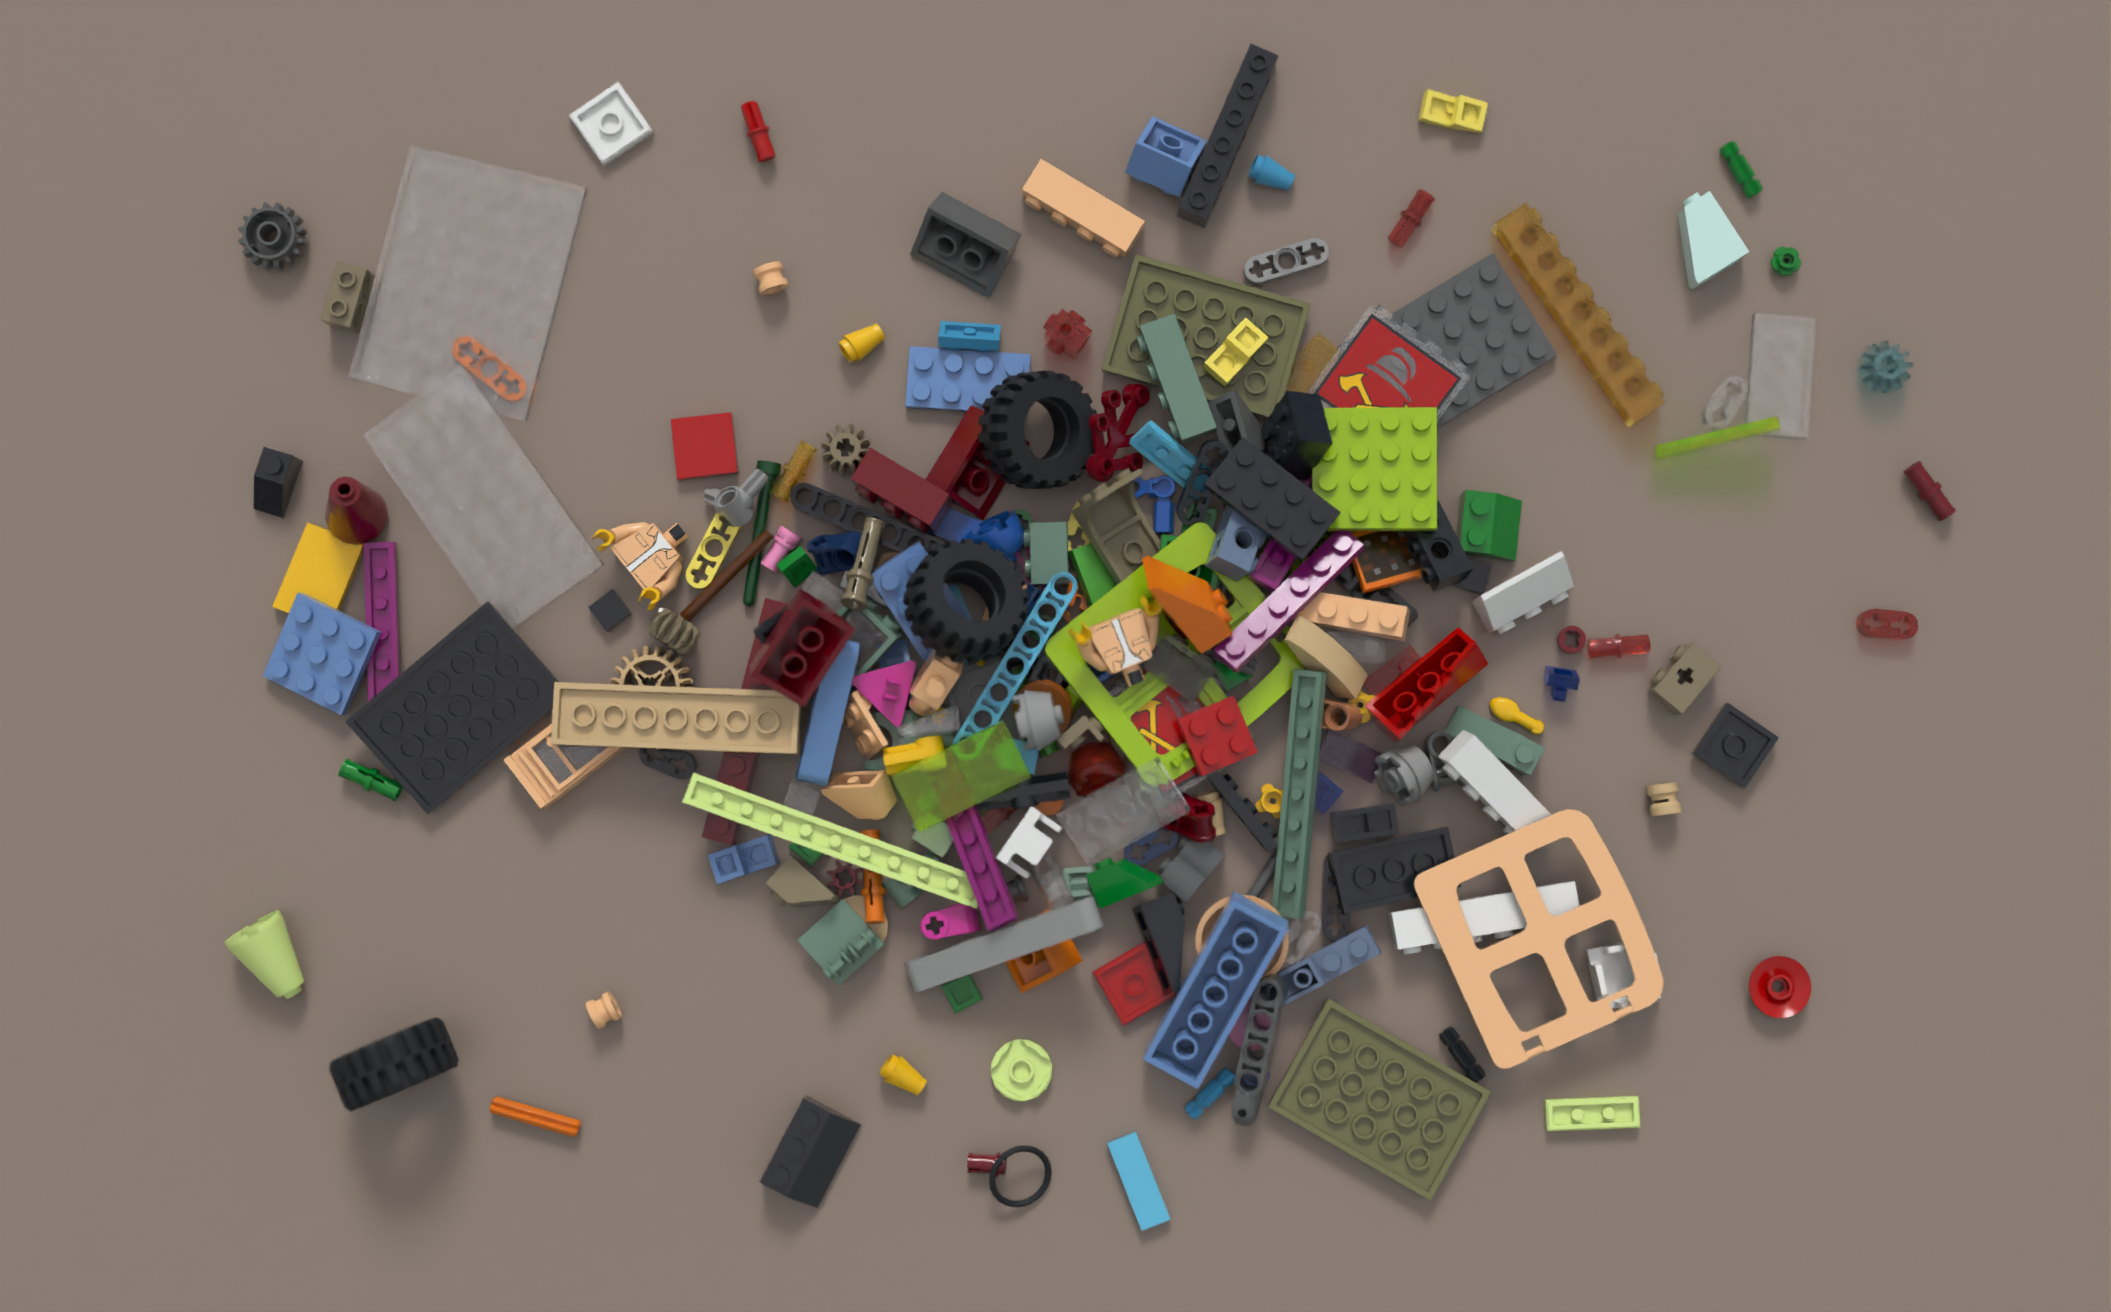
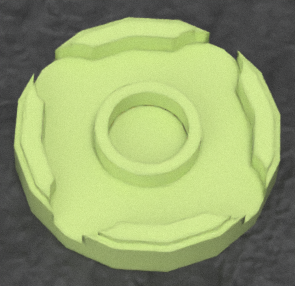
M1015 1039L1005 1043L996 1052L991 1063V1077L995 1087L1003 1096L1014 1101H1028L1038 1097L1047 1089L1052 1078V1063L1048 1053L1040 1044L1029 1039Z

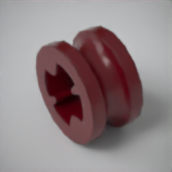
M1576 626L1563 628L1557 637L1559 649L1566 654L1579 652L1586 642V635L1583 630ZM1570 632V635L1574 633L1578 635L1579 638L1576 640L1578 646L1576 648H1573L1572 645L1567 647L1564 644V641L1567 639L1564 635L1565 633Z

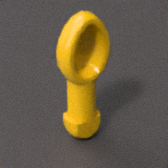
M1505 697L1493 698L1490 701V709L1499 720L1516 722L1530 730V733L1534 735H1540L1544 731L1543 722L1521 712L1514 701Z

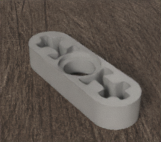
M1311 238L1253 256L1245 264L1244 277L1248 283L1259 286L1320 267L1327 261L1329 246L1321 238ZM1311 246H1315L1317 250L1322 249L1323 252L1320 254L1319 260H1315L1314 256H1308L1303 260L1305 264L1300 265L1301 258L1297 251L1298 249H1301V255L1309 253ZM1282 254L1293 256L1295 260L1294 267L1288 270L1282 269L1278 264L1279 256ZM1272 258V266L1276 274H1272V268L1264 270L1262 277L1258 278L1256 274H1251L1249 271L1253 269V264L1256 263L1259 268L1269 266L1270 262L1268 259Z

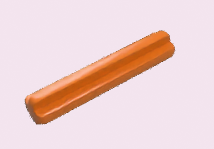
M498 1096L493 1098L490 1105V1112L492 1114L571 1137L577 1136L580 1130V1120Z

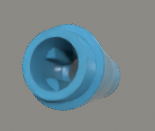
M1257 155L1250 167L1248 177L1254 179L1253 183L1288 191L1294 181L1295 174L1290 173L1289 170L1269 156Z

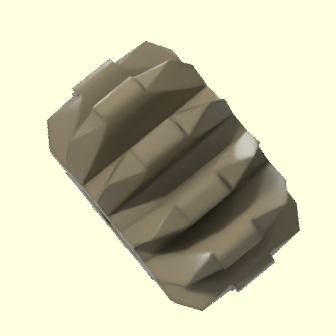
M848 424L846 432H843L840 425H836L838 433L836 436L829 431L825 434L831 443L822 442L820 445L822 449L828 450V452L821 456L822 460H832L828 465L831 471L840 465L839 474L841 476L846 474L847 467H850L852 474H854L856 471L855 465L861 463L862 457L868 451V449L863 448L872 444L869 438L862 439L865 434L862 428L853 435V424ZM845 443H850L851 448L854 450L852 454L848 452L849 456H843L841 450H839L841 446L845 448Z
M659 608L656 614H653L649 620L650 623L646 627L652 637L681 655H688L691 649L695 648L698 643L697 640L701 636L697 627L667 608Z

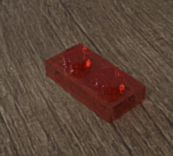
M1409 645L1368 676L1363 686L1370 695L1377 696L1421 659L1420 656Z

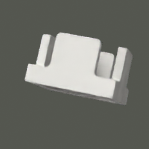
M1032 806L996 857L1026 879H1028L1030 873L1012 861L1013 856L1017 853L1033 865H1037L1053 842L1051 838L1035 828L1037 821H1042L1058 833L1062 830L1061 826Z
M1622 942L1585 949L1596 1001L1633 983V972ZM1626 996L1610 1002L1612 1008L1623 1009L1630 1006Z

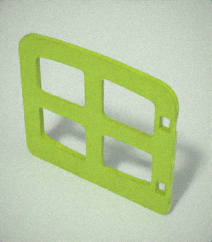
M1202 522L1196 523L1152 558L1188 573L1198 566L1206 564L1216 534L1207 524ZM1142 565L1049 638L1044 649L1049 660L1137 771L1148 781L1159 784L1171 782L1193 768L1195 765L1185 742L1164 755L1158 754L1131 722V716L1175 680L1186 682L1205 707L1228 698L1204 668L1203 659L1205 655L1199 653L1198 649L1189 639L1181 638L1164 616L1159 613V631L1156 646L1162 653L1161 662L1144 675V681L1130 686L1119 696L1112 697L1089 669L1086 661L1082 659L1076 641L1068 632L1069 629H1072L1078 634L1082 630L1081 622L1090 627L1134 608H1142L1144 612L1140 598L1145 596L1148 604L1153 603V595L1149 591L1144 566ZM1212 570L1234 598V603L1227 609L1232 617L1229 623L1233 631L1266 597L1257 585L1248 579V574L1237 582ZM1286 626L1282 629V632L1287 636L1290 628ZM1274 637L1269 642L1279 655L1277 665L1237 702L1247 726L1262 715L1292 687L1294 669L1306 670L1285 642V639L1279 643Z

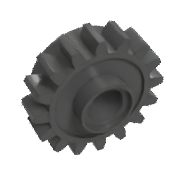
M263 203L262 209L257 210L253 207L252 214L249 217H243L245 221L244 227L238 228V231L243 234V238L239 239L238 243L246 247L242 253L248 258L252 257L251 262L256 266L262 263V267L270 270L274 264L278 270H283V262L286 261L293 266L294 261L292 257L294 255L298 257L303 256L298 249L300 246H307L308 243L301 236L307 234L308 231L300 226L303 223L302 218L298 215L294 216L295 212L290 207L284 210L280 203H276L274 208L267 203ZM277 230L278 235L276 239L268 242V235L272 231Z

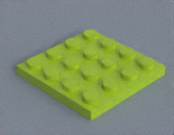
M1437 407L1323 408L1333 444L1318 465L1313 468L1312 490L1341 512L1327 531H1437Z

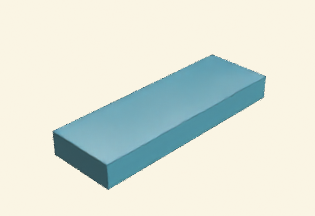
M1149 420L1131 437L1129 444L1184 488L1196 457L1153 421ZM1201 463L1199 466V468H1206L1210 470L1212 473L1214 472L1209 467L1205 466L1203 463ZM1205 474L1196 476L1193 481L1194 488L1199 491L1206 490L1204 483L1209 479V476ZM1189 492V493H1190L1192 496H1194L1196 499H1197V498H1198V499L1200 498V497L1195 496L1192 492Z
M1136 1131L1107 1142L1141 1231L1171 1220Z

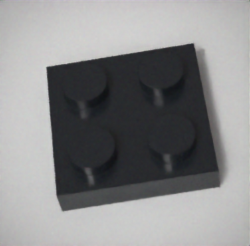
M1725 703L1691 754L1743 789L1746 788L1779 737L1731 704Z

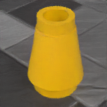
M875 323L872 326L844 335L843 340L839 341L838 345L849 363L855 360L859 362L885 339V335L879 325Z
M891 1054L879 1072V1075L884 1078V1082L913 1093L916 1096L922 1091L927 1082L901 1055L897 1057Z

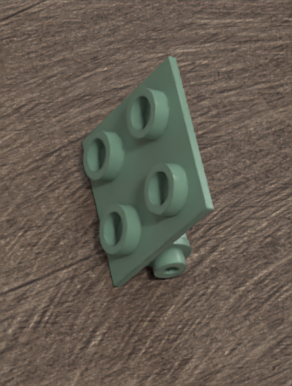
M844 899L839 901L797 940L824 969L823 972L831 980L833 979L838 986L884 945L882 940Z

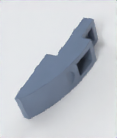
M1365 925L1341 939L1327 944L1277 972L1276 975L1280 976L1286 984L1283 1006L1381 954L1382 951L1368 926ZM1268 983L1263 985V991L1267 996H1277V989L1274 985Z

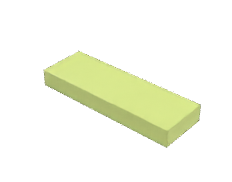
M1639 1096L1544 1099L1546 1131L1640 1128Z

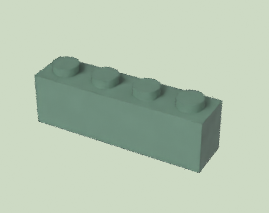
M1175 314L1141 325L1140 335L1136 336L1141 353L1147 352L1151 363L1147 365V369L1152 382L1158 381L1162 391L1157 393L1162 410L1168 409L1172 418L1171 421H1168V426L1173 439L1179 437L1180 443L1183 445L1216 433L1217 427Z

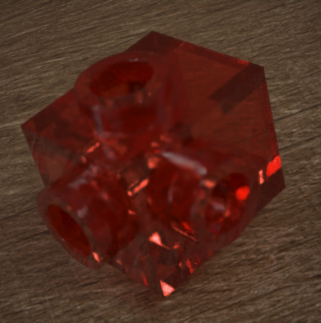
M1063 309L1058 315L1053 313L1043 327L1047 330L1044 333L1045 340L1048 341L1046 346L1058 355L1065 353L1073 360H1075L1091 338L1092 329L1084 324L1085 319L1072 310L1068 313ZM1063 331L1070 332L1067 335L1062 334Z

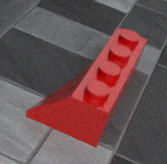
M1458 627L1369 701L1365 707L1377 726L1396 743L1401 741L1409 730L1486 667L1488 662L1477 643Z

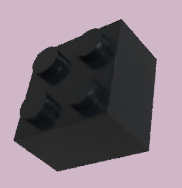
M1286 391L1282 399L1275 405L1268 419L1262 424L1261 437L1265 441L1267 456L1298 480H1307L1313 468L1318 465L1333 443L1320 394Z

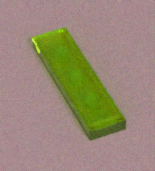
M1775 416L1659 444L1654 448L1656 460L1777 432L1780 430L1778 417L1776 418Z

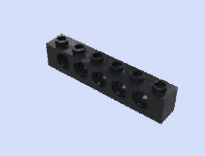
M1250 44L1181 201L1177 217L1200 227H1206L1276 67L1279 55Z

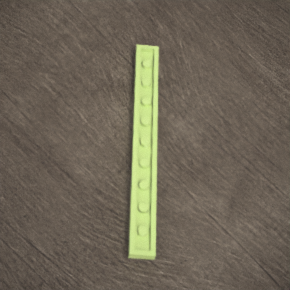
M696 773L692 775L683 803L977 909L978 903L967 874L963 870Z

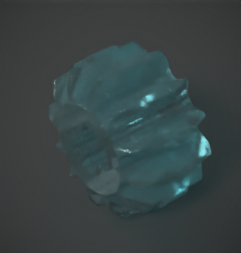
M1882 341L1879 346L1872 344L1868 347L1869 353H1863L1860 356V359L1865 364L1860 365L1858 371L1866 372L1862 382L1872 381V391H1876L1879 387H1881L1883 393L1890 392L1891 388L1898 390L1902 388V381L1910 379V374L1906 370L1912 368L1913 363L1905 362L1904 360L1909 355L1908 351H1904L1901 354L1898 352L1900 343H1895L1891 347L1888 341ZM1881 363L1886 367L1889 366L1890 370L1887 372L1886 368H1881Z

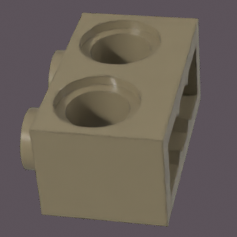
M337 261L321 320L330 327L360 334L376 276L365 268Z

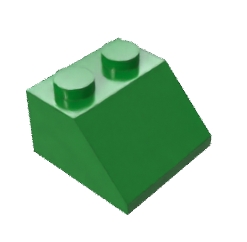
M1465 490L1460 495L1456 536L1466 555L1516 561L1522 501L1498 493Z

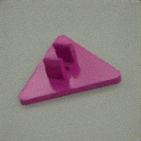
M911 660L853 676L852 685L894 726L898 727L902 723L916 662Z

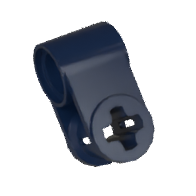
M852 531L834 535L824 534L810 540L806 548L809 553L813 554L818 564L816 567L818 574L827 575L853 569L862 534Z

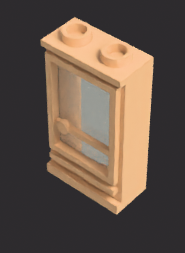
M550 724L512 755L506 757L504 762L540 809H548L625 748L551 744L552 724Z

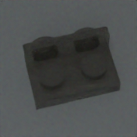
M1175 633L1172 636L1165 634L1152 651V658L1146 660L1142 667L1192 703L1211 676L1217 672V669L1212 666L1214 661L1204 653L1198 652L1195 654L1187 648L1189 643Z

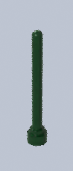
M757 460L756 469L763 471L767 475L768 482L758 494L752 542L766 529L772 484L776 482V477L780 476V463ZM763 549L748 563L743 603L747 607L755 604Z

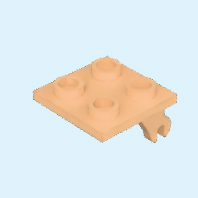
M856 690L848 696L842 723L846 728L852 730L856 737L854 739L856 747L860 753L866 754L870 760L886 747L888 742L869 712L872 704Z

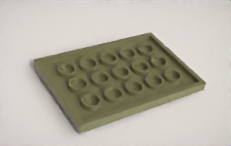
M1135 254L1101 371L1160 388L1158 381L1152 382L1147 365L1151 362L1147 352L1141 353L1136 336L1140 335L1141 325L1175 314L1207 402L1231 391H1237L1253 415L1268 419L1275 405L1285 394L1311 303ZM1247 318L1269 338L1240 372L1224 387L1202 366L1224 343L1227 336Z
M1327 998L1267 1107L1431 1201L1491 1091Z

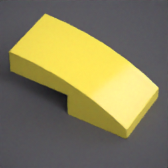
M1428 89L1423 94L1418 121L1455 130L1481 133L1488 103L1463 95L1453 97Z
M1245 318L1227 336L1224 343L1207 359L1202 368L1226 387L1269 337Z

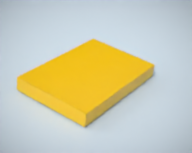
M307 522L272 607L289 613L297 593H305L340 610L363 555V544L353 545L344 543L337 539L331 531Z

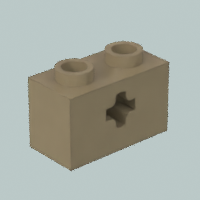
M1694 643L1688 644L1685 647L1682 645L1677 647L1669 657L1672 663L1665 671L1662 668L1658 670L1649 681L1653 686L1648 690V693L1674 715L1683 714L1721 668L1718 663ZM1684 671L1686 673L1684 679L1687 682L1678 683L1677 681L1680 676L1677 673Z

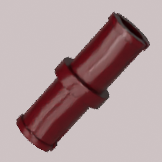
M1921 461L1912 464L1904 470V474L1908 476L1918 490L1920 500L1926 501L1939 521L1948 518L1956 511L1940 490L1942 488L1941 484L1934 482Z

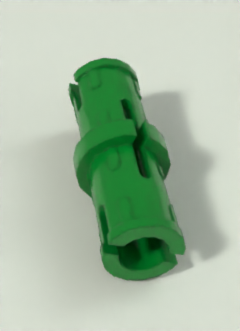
M348 758L345 759L339 770V777L346 778L363 786L362 789L367 792L372 790L392 799V801L398 799L403 789L399 782L380 774V770L374 767L372 769L366 768Z

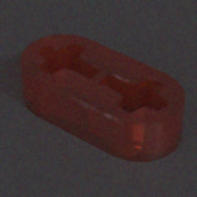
M1869 609L1860 613L1857 617L1856 627L1859 633L1865 637L1905 640L1916 634L1918 621L1909 612ZM1873 615V620L1883 622V626L1875 627L1870 631L1871 628L1869 625H1865V620L1870 619ZM1904 618V623L1909 624V629L1901 634V629L1891 627V623L1900 622Z

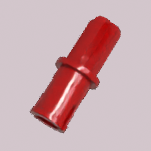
M748 101L742 104L741 110L749 131L746 135L748 138H751L758 163L774 159L777 156L769 138L768 132L770 128L764 124L758 103Z

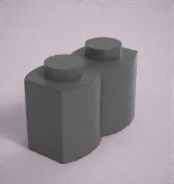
M1185 836L1176 846L1180 850L1178 855L1173 860L1167 857L1156 870L1161 874L1160 876L1164 882L1162 884L1172 893L1174 892V895L1184 903L1190 899L1225 857V854L1209 841L1195 842Z

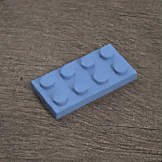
M910 346L905 407L911 409L967 412L970 405L984 410L982 409L986 398L993 397L990 393L996 385H1002L1003 380L1009 376L1030 372L1031 354Z
M918 541L873 570L871 574L874 578L873 585L925 662L933 649L931 647L926 649L921 644L922 638L919 635L915 637L910 630L912 621L906 620L904 610L907 606L903 603L904 593L907 590L906 584L924 557L928 555ZM944 583L943 592L949 606L960 616L969 619L947 583Z

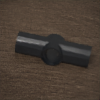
M1067 772L1034 776L1033 774L1007 778L1006 781L975 785L978 811L1005 807L1015 809L1039 805V802H1051L1070 798Z

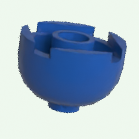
M1012 510L1011 514L1009 511H1004L979 523L980 528L977 530V533L973 534L972 530H969L962 537V539H972L973 544H978L980 541L990 544V549L994 551L999 549L1005 553L1003 557L1008 562L1010 560L1014 562L1017 559L1015 553L1021 549L1024 542V529L1015 510Z

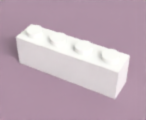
M1462 730L1438 756L1445 764L1442 769L1455 781L1459 778L1465 784L1462 788L1463 791L1474 801L1479 799L1485 805L1483 811L1493 821L1497 822L1500 820L1506 826L1503 829L1506 835L1551 815L1474 734Z

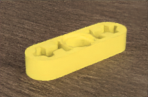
M718 513L715 514L686 570L688 583L698 590H704L717 577L742 529V526H728L724 533L730 536L728 541L718 534H713L715 529L721 532L724 527V523L721 521L723 516H720ZM712 540H718L723 545V551L717 557H711L706 552V546ZM701 556L709 562L716 563L714 568L710 565L707 566L705 574L708 576V579L706 581L700 580L699 583H695L696 577L693 575V572L695 570L701 571L705 564L699 561Z

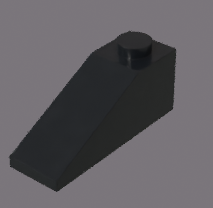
M1173 892L1132 908L1165 996L1180 990L1185 921L1183 918V905Z

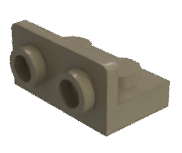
M1083 715L1062 733L1056 742L1062 749L1068 746L1074 749L1087 738L1083 733L1087 730L1097 743H1100L1105 739L1101 734L1105 729L1094 716L1088 719Z

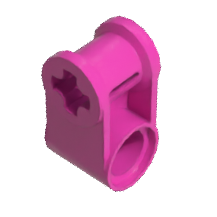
M962 903L927 913L920 922L922 934L929 939H941L953 935L955 937L981 930L976 908ZM935 916L936 921H942L943 927L938 928L939 933L934 935L932 930L926 929V924L930 923V917Z

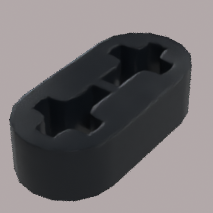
M640 748V759L643 764L682 780L689 779L696 772V760L687 752L658 749L659 753L667 756L665 761L654 759L653 762H650V756L646 754L648 749ZM686 757V764L690 766V769L688 771L683 770L681 774H678V767L669 763L672 758L682 761Z

